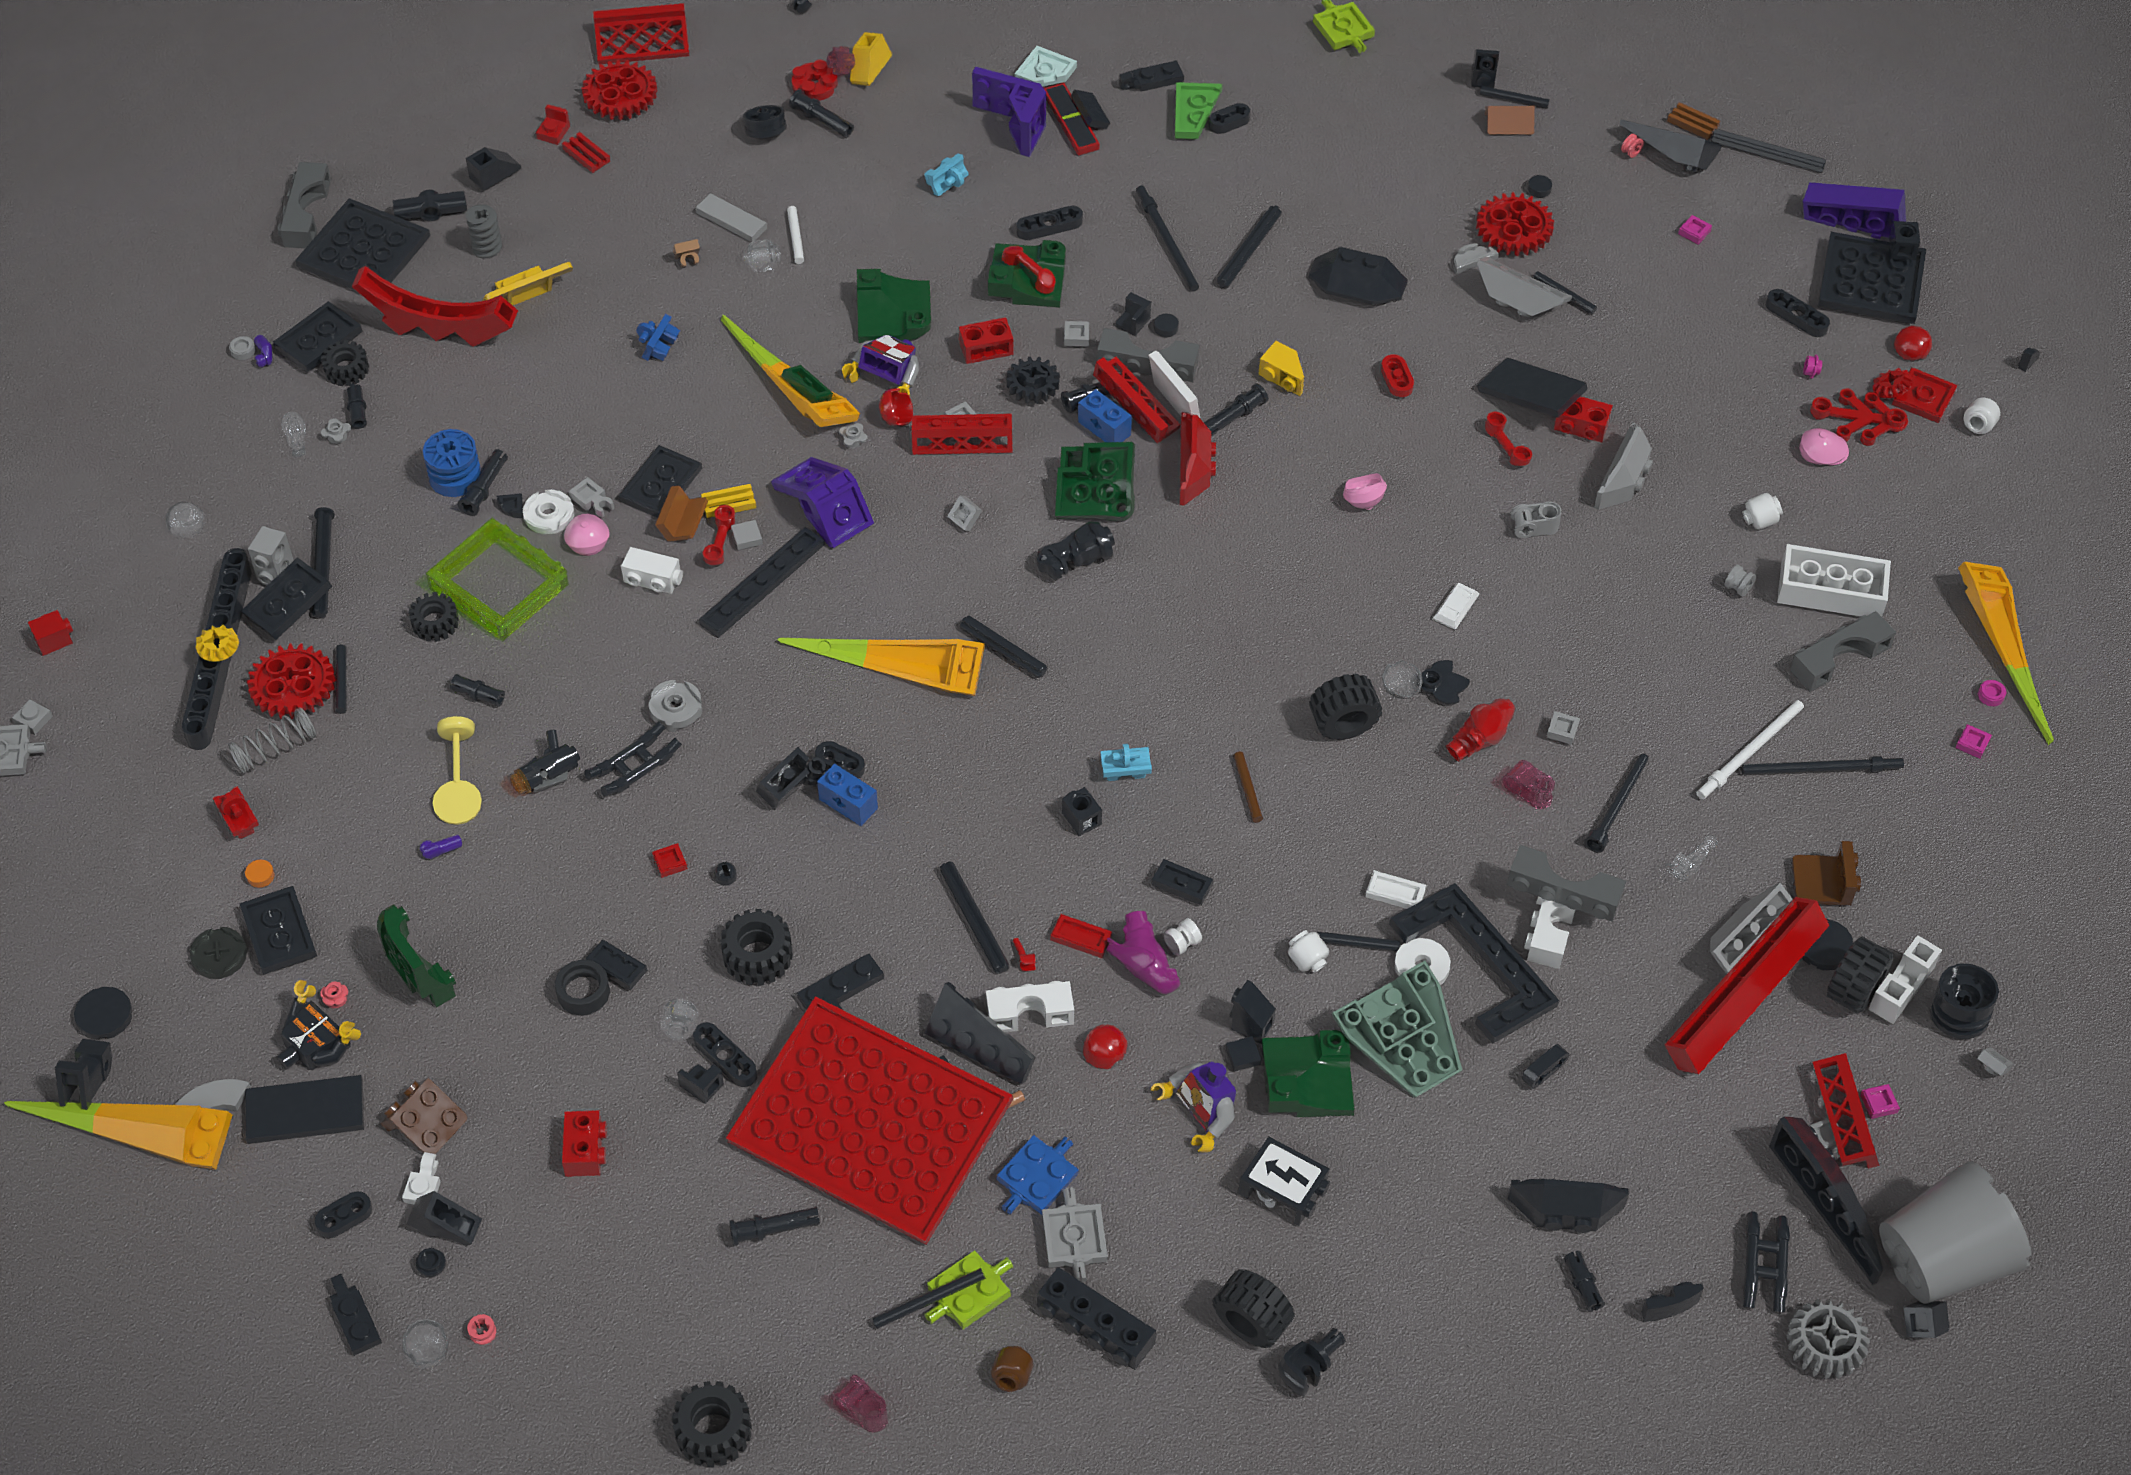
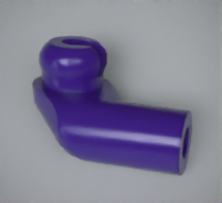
M258 335L255 337L254 343L261 351V354L256 355L255 360L258 367L262 368L266 365L269 366L273 361L272 345L263 335Z
M457 834L434 843L426 840L420 845V851L424 858L434 859L462 847V840Z

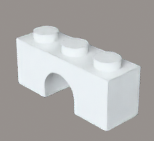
M1538 896L1536 904L1541 905L1540 911L1534 910L1530 925L1535 927L1534 934L1528 933L1524 949L1529 950L1527 961L1560 969L1569 932L1557 929L1552 923L1565 922L1572 924L1575 910L1554 901H1546Z
M1917 935L1903 954L1894 973H1889L1876 990L1869 1010L1894 1024L1935 968L1942 949Z
M1052 981L1048 984L1040 985L1024 984L1013 988L997 987L986 991L987 1016L997 1023L996 1026L1003 1032L1018 1031V1017L1027 1010L1040 1012L1044 1016L1046 1028L1074 1025V1005L1070 981Z

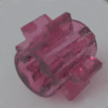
M833 47V51L829 52L827 65L828 68H833V74H849V70L853 69L855 57L854 54L848 53L849 47Z

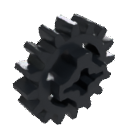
M1028 356L1026 362L1018 359V365L1012 363L1011 370H1007V388L1010 390V395L1016 394V400L1018 401L1024 398L1026 404L1030 400H1034L1035 404H1038L1039 399L1047 402L1048 395L1054 397L1055 390H1059L1060 373L1057 372L1056 365L1050 366V360L1041 362V357H1038L1035 361L1032 360L1031 356Z

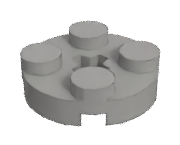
M676 680L665 681L656 686L651 693L649 701L650 715L656 723L660 721L667 731H677L679 728L686 727L702 715L701 694L690 682L684 681L685 684L676 683ZM671 702H681L678 707H671Z

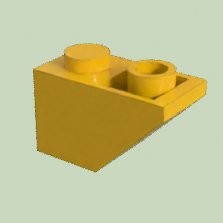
M864 32L854 45L850 74L851 84L870 86L891 58L892 53L883 34Z
M1275 341L1260 358L1259 375L1283 387L1285 390L1301 396L1303 393L1304 374L1297 351Z

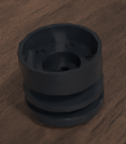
M1956 964L1948 967L1941 974L1930 1009L1931 1018L1936 1027L1946 1035L1957 1039H1972L1983 1034L1988 1029L1999 995L1997 981L1991 973L1980 966Z

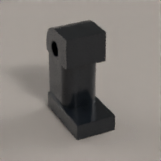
M82 1039L74 1051L76 1062L58 1061L55 1066L60 1106H66L79 1086L82 1109L88 1110L93 1097L103 1081L107 1079L111 1070L112 1054L110 1042Z

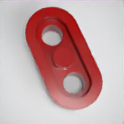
M1395 354L1384 357L1381 372L1389 391L1396 397L1409 396L1413 392L1414 379L1405 359Z

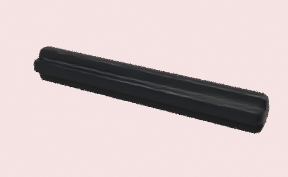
M967 616L962 619L961 629L1035 677L1040 678L1045 675L1047 666L973 617Z

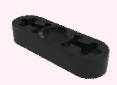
M1071 205L1022 217L1017 221V236L1022 240H1033L1077 229L1083 223V211L1081 208ZM1052 220L1056 222V224L1048 226L1045 225L1044 222Z
M1773 289L1768 293L1766 307L1769 311L1813 337H1823L1827 334L1830 319L1825 314L1782 289ZM1799 310L1803 312L1804 315L1796 316L1792 313V311Z
M709 1022L701 1023L695 1027L693 1031L695 1046L715 1066L721 1069L735 1085L748 1087L756 1081L757 1071L755 1063L719 1028ZM711 1034L712 1042L715 1045L712 1047V1043L707 1038L702 1039L701 1035L709 1036ZM724 1049L733 1052L732 1057L727 1060L719 1059L717 1054ZM738 1062V1067H739L742 1071L745 1072V1071L748 1070V1071H749V1075H747V1076H746L745 1074H740V1075H739V1071H738V1068H737V1066H736V1063Z

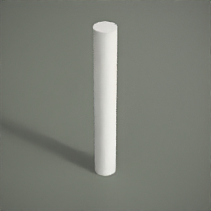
M790 206L787 208L794 259L796 264L804 263L797 209L795 206Z

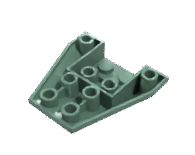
M1426 961L1403 972L1396 980L1358 1001L1354 1000L1332 1013L1345 1037L1414 1098L1462 1071L1441 986Z

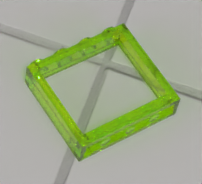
M494 518L488 520L426 572L431 591L437 592L438 596L444 593L446 598L451 597L452 601L455 602L456 609L502 642L569 585L567 571L561 566V562H555L548 557L545 551L535 548L524 536H518L511 531L508 525H502ZM495 542L548 578L504 617L451 580Z

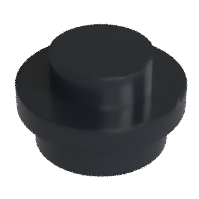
M435 1248L422 1250L416 1259V1268L425 1277L439 1275L446 1266L444 1254Z

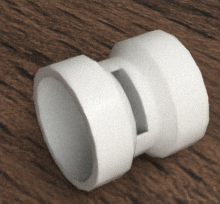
M1189 918L1181 921L1179 927L1170 928L1163 933L1167 946L1177 956L1187 951L1188 946H1195L1202 941L1200 930Z

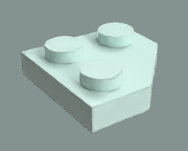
M1036 46L1015 72V77L1039 83L1042 87L1066 82L1077 68V61Z

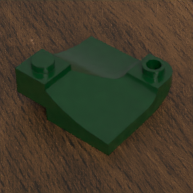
M1043 240L1037 246L995 243L988 277V296L1012 298V304L1060 308L1066 262L1065 245L1053 240ZM1009 246L1022 247L1026 255L1042 268H1046L1054 274L1056 279L1054 291L1049 294L1039 292L1035 287L1038 276L1021 262L1017 265L1004 263L1002 260L1003 250Z
M881 268L857 269L859 343L876 340L885 335L892 336L901 341L905 339L910 341L921 337L931 329L930 280H910L894 277L881 272Z
M1134 442L1084 443L1083 446L1061 447L1060 468L1057 470L1055 517L1057 519L1100 518L1108 521H1125L1129 519L1134 512L1135 504L1133 491ZM1120 506H1126L1123 512H1118Z
M393 904L382 910L377 920V931L384 954L412 994L418 992L422 999L428 996L437 1008L456 997L453 987L456 981L448 969L444 971L438 962L432 965L411 947L407 941V937L410 934L407 922L410 919L402 906L397 908Z
M1320 1030L1316 1035L1308 1037L1262 1038L1265 1088L1269 1113L1296 1112L1297 1117L1354 1116L1350 1044L1343 1032L1338 1030ZM1337 1041L1339 1044H1332L1331 1042Z

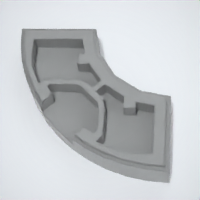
M216 1080L194 1088L185 1094L175 1105H194L216 1110L228 1109L237 1111L246 1097V1089L251 1088L249 1082L242 1080Z

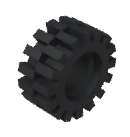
M344 340V344H340L337 341L335 342L336 346L330 344L328 346L329 350L325 349L323 351L324 355L321 356L324 373L328 381L331 380V383L334 385L338 382V386H343V383L350 386L352 381L355 384L359 383L358 378L363 380L365 374L369 372V363L366 351L362 345H357L355 341L349 344L348 340ZM348 360H349V361H353V362H352L351 364H349V365H345V366H339V365H338L340 362H343V361H348Z
M432 592L430 597L426 593L423 594L424 599L416 598L417 604L412 602L411 609H409V617L415 635L418 634V637L422 640L426 637V641L431 642L432 638H435V642L440 641L439 637L443 636L444 640L449 638L448 632L452 635L455 633L454 628H458L459 618L455 602L452 601L451 597L446 598L444 593H441L438 597L437 592ZM432 613L444 614L435 621L425 620V617Z

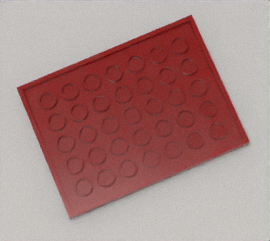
M815 996L727 1135L726 1140L739 1149L927 1245L1013 1101V1095Z

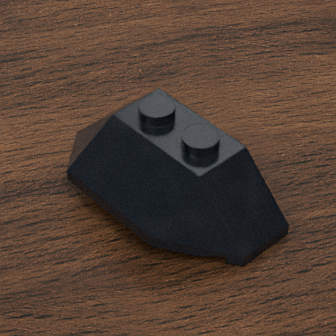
M1338 247L1316 257L1309 273V279L1314 281L1326 294L1372 305L1392 300H1402L1408 283V279L1388 258L1344 247Z
M1555 1179L1511 1180L1508 1191V1199L1536 1227H1543L1551 1231L1569 1229L1579 1233L1596 1232L1625 1208L1629 1196L1628 1188H1619L1605 1183Z

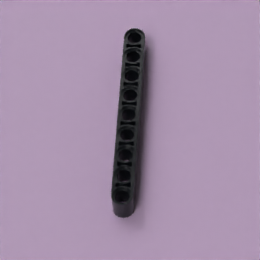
M232 548L223 556L206 631L210 630L212 625L216 628L224 625L228 629L233 628L237 635L242 615L241 610L244 607L252 574L247 554L241 548ZM219 638L214 639V645L219 648L220 644ZM200 656L198 657L182 722V730L187 744L193 750L205 749L211 743L231 657L217 662L207 661Z

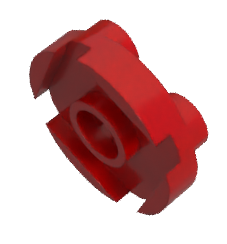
M816 60L815 62L795 67L792 71L793 91L801 89L805 92V95L812 99L825 100L834 94V89L838 86L836 71L828 66L824 60Z

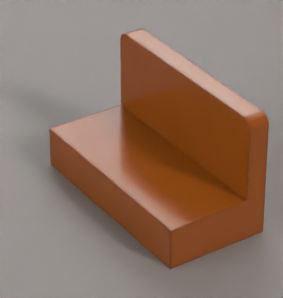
M1485 106L1487 133L1533 134L1535 106Z
M673 486L670 488L655 526L668 542L692 539L708 500L705 497L689 499L680 486Z

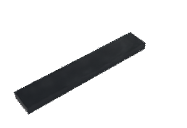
M804 527L699 619V624L717 638L722 636L824 546V539Z

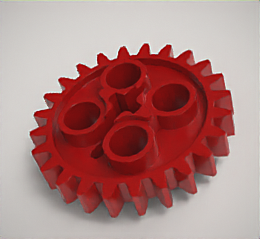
M617 60L616 64L608 61V66L606 67L599 64L600 70L592 68V74H586V80L582 81L583 87L581 89L584 103H587L588 109H593V114L600 112L601 118L608 114L610 115V120L615 116L622 120L623 115H627L631 119L632 113L639 116L640 109L647 111V105H653V99L657 98L656 92L658 90L655 76H652L651 70L646 71L645 65L638 67V62L630 65L629 60H626L624 64H621L620 60Z
M1514 192L1511 193V197H1507L1506 194L1502 193L1501 199L1493 196V201L1486 200L1485 206L1481 205L1480 212L1477 214L1476 229H1478V236H1483L1482 242H1489V247L1496 246L1498 253L1504 249L1506 250V255L1514 251L1515 255L1519 256V252L1523 251L1527 256L1529 250L1537 253L1538 247L1544 248L1545 243L1550 242V237L1553 235L1554 220L1552 219V213L1547 212L1548 206L1541 207V200L1534 203L1533 196L1525 199L1524 193L1520 197H1516Z
M289 643L286 650L281 645L278 646V652L276 653L268 650L269 657L260 656L261 664L253 663L254 671L248 673L250 680L247 681L248 691L254 705L259 706L262 713L268 710L270 717L278 712L280 719L286 714H289L290 718L294 719V712L299 707L304 711L308 709L312 713L315 712V704L323 707L322 698L330 699L329 691L334 690L333 682L336 681L334 669L329 662L328 656L323 657L321 650L314 652L313 646H309L304 650L303 643H300L297 649H294L292 643Z

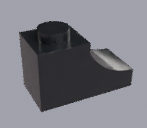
M432 1191L416 1199L406 1224L430 1238L433 1236L447 1238L464 1246H469L473 1243L482 1218L436 1191Z

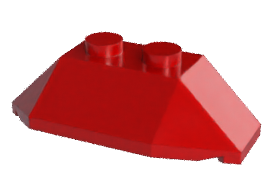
M1181 412L1180 505H1186L1209 488L1211 476H1216V461H1211V457H1216V442H1211V431L1199 416L1188 412Z

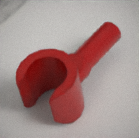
M1014 938L1013 943L1018 952L1021 971L1036 970L1035 954H1026L1019 938Z

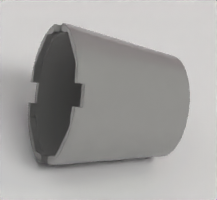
M1967 1161L1883 1221L1879 1226L1882 1245L1894 1268L1896 1277L1921 1303L1927 1304L2028 1269L2031 1265L2027 1260L2032 1255L2030 1244L2014 1207L2004 1192L2001 1194L1996 1192L1990 1184L1993 1182V1177L1975 1162Z

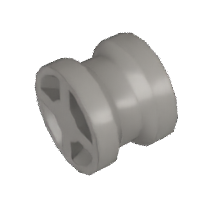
M1737 564L1727 576L1724 586L1728 589L1733 588L1737 590V594L1744 597L1753 586L1756 575L1752 572H1745L1743 567Z

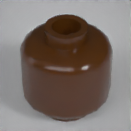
M1019 1346L1001 1348L996 1354L991 1369L993 1381L1001 1390L1006 1392L1023 1389L1028 1384L1034 1366L1033 1358Z

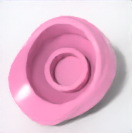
M1822 428L1805 431L1799 444L1802 457L1813 464L1838 465L1843 463L1849 455V449L1845 440L1835 433Z
M1378 473L1352 478L1345 484L1343 497L1357 508L1370 510L1383 498L1387 484Z
M581 514L573 518L567 525L564 533L566 544L575 553L583 556H590L600 552L609 538L607 525L602 519L592 514Z

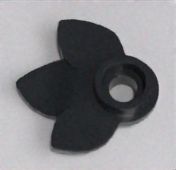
M1440 660L1419 675L1417 684L1423 692L1432 694L1437 701L1445 704H1457L1460 701L1458 694L1469 686L1470 680L1452 672V660Z

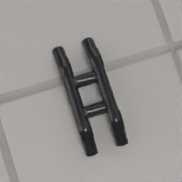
M658 721L650 730H647L640 736L637 741L610 759H606L602 763L586 769L584 775L590 780L595 777L605 776L615 768L622 777L602 786L600 790L603 796L613 793L617 794L625 791L631 784L659 765L669 761L681 747L682 743L674 737L666 747L664 746L653 756L646 748L652 745L658 739L657 737L666 729ZM637 754L645 763L632 771L624 761Z
M1754 1211L1747 1213L1744 1308L1755 1309L1758 1278L1775 1280L1773 1312L1785 1313L1788 1291V1246L1790 1237L1788 1218L1781 1215L1776 1218V1241L1759 1239L1760 1223L1758 1213ZM1758 1251L1776 1253V1268L1758 1266Z

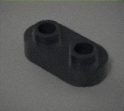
M826 741L819 744L815 750V757L824 760L826 764L825 770L827 771L833 764H836L858 779L865 772L864 758L842 745Z
M360 1191L351 1192L322 1208L315 1216V1226L318 1233L326 1238H334L368 1219L372 1213V1204L369 1196ZM358 1207L362 1208L359 1212H353ZM331 1222L336 1223L332 1227H327V1225Z

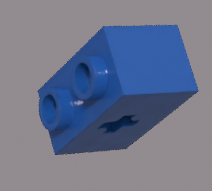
M1095 389L1078 402V422L1104 442H1123L1131 436L1132 415Z
M833 764L817 781L819 800L859 826H862L878 809L877 790L836 764Z

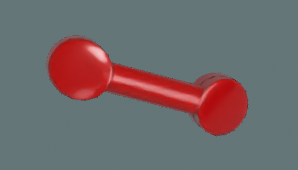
M1009 246L1003 250L1002 260L1004 263L1017 265L1021 262L1038 276L1035 287L1039 292L1049 294L1054 291L1056 284L1054 274L1050 270L1042 268L1026 255L1022 247Z
M1490 412L1485 421L1487 433L1498 440L1510 456L1509 462L1512 465H1528L1533 455L1532 451L1525 446L1515 447L1503 432L1507 421L1505 415L1500 412Z
M721 505L714 512L715 524L718 528L714 544L706 546L703 550L704 562L709 565H720L724 562L723 546L726 535L731 530V525H735V510L729 505Z

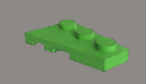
M1176 82L1175 138H1199L1222 92V84Z

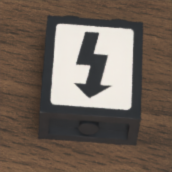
M1268 1136L1241 1176L1238 1194L1248 1199L1254 1189L1296 1211L1294 1224L1300 1226L1305 1217L1309 1219L1317 1206L1315 1201L1318 1196L1324 1197L1331 1184L1328 1181L1330 1168Z

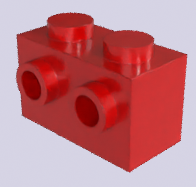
M599 1110L564 1112L562 1165L565 1177L600 1176L601 1164H606V1148L602 1147V1139L607 1138V1122L601 1120Z

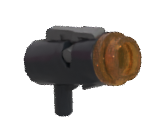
M557 730L546 731L548 748L544 751L543 756L539 758L535 756L524 766L514 770V774L509 776L514 789L519 795L524 792L526 794L530 792L536 793L567 781L568 772L578 767L579 753L574 746L569 747L567 744L559 747Z

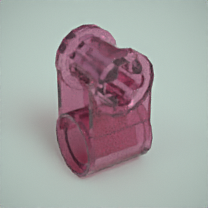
M1519 760L1503 776L1502 783L1504 787L1534 808L1545 809L1551 805L1553 798L1551 792L1554 790L1555 782L1551 776L1543 773L1530 762Z
M853 1374L849 1378L850 1382L839 1393L835 1392L831 1398L842 1412L852 1417L865 1430L879 1432L888 1424L885 1400L872 1390L864 1380ZM873 1410L880 1412L876 1416L867 1415L870 1411Z

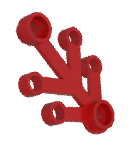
M1849 388L1842 389L1838 398L1839 402L1843 405H1851L1855 410L1833 407L1831 401L1825 397L1815 398L1810 408L1812 416L1818 420L1825 419L1828 416L1854 420L1847 425L1839 426L1835 434L1843 438L1845 442L1857 430L1870 423H1878L1879 425L1873 429L1862 431L1860 442L1865 446H1872L1878 436L1889 430L1900 432L1905 430L1908 425L1907 414L1903 410L1898 408L1890 409L1880 400L1879 395L1874 392H1868L1862 403L1855 396L1853 390ZM1875 408L1879 413H1873L1870 409Z

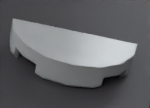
M1477 243L1465 245L1457 251L1454 257L1453 268L1455 273L1458 274L1477 267L1479 259L1485 257L1493 260L1498 259L1499 253L1492 247L1488 249L1478 246Z

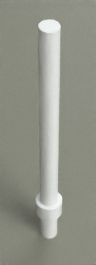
M1796 700L1720 771H1714L1708 777V781L1696 792L1697 796L1704 800L1715 789H1720L1734 771L1804 708L1803 703Z

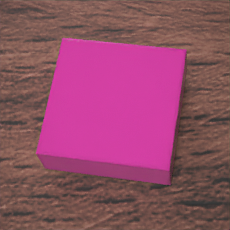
M1691 215L1679 228L1678 234L1699 245L1711 232L1712 225Z
M1967 724L1956 745V749L1981 759L1992 735Z
M1889 1084L1861 1091L1860 1096L1871 1119L1898 1113L1900 1108Z

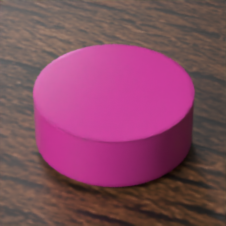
M1996 680L1984 681L1978 691L1979 700L1988 706L2002 704L2006 696L2005 686Z

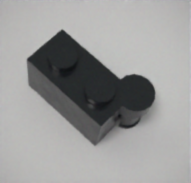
M797 747L760 781L756 792L776 810L805 782L809 785H817V781L825 773L826 764L819 757L812 758V761H809L807 764L809 757Z

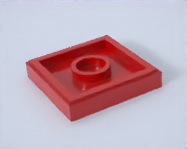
M1911 367L1909 374L1913 379L1912 386L1904 394L1895 397L1892 405L1939 423L1958 385Z

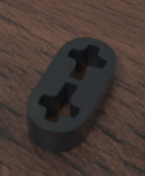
M1237 103L1213 112L1210 115V130L1216 134H1223L1248 124L1250 108L1246 104Z
M1560 1044L1554 1045L1525 1070L1522 1080L1532 1089L1537 1088L1565 1064L1570 1053Z

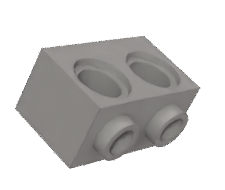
M261 527L248 548L257 580L265 585L272 582L294 561L286 533L268 527Z

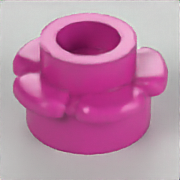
M1816 354L1814 356L1807 355L1803 367V375H1808L1813 379L1815 374L1819 375L1822 369V360H1819Z

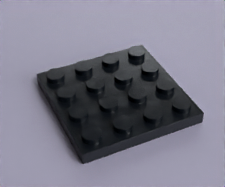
M349 198L295 261L297 267L351 289H354L352 285L359 269L364 266L392 283L431 235L429 229Z
M1831 231L1818 306L1915 324L1926 249L1919 248L1916 260L1891 259L1890 242Z

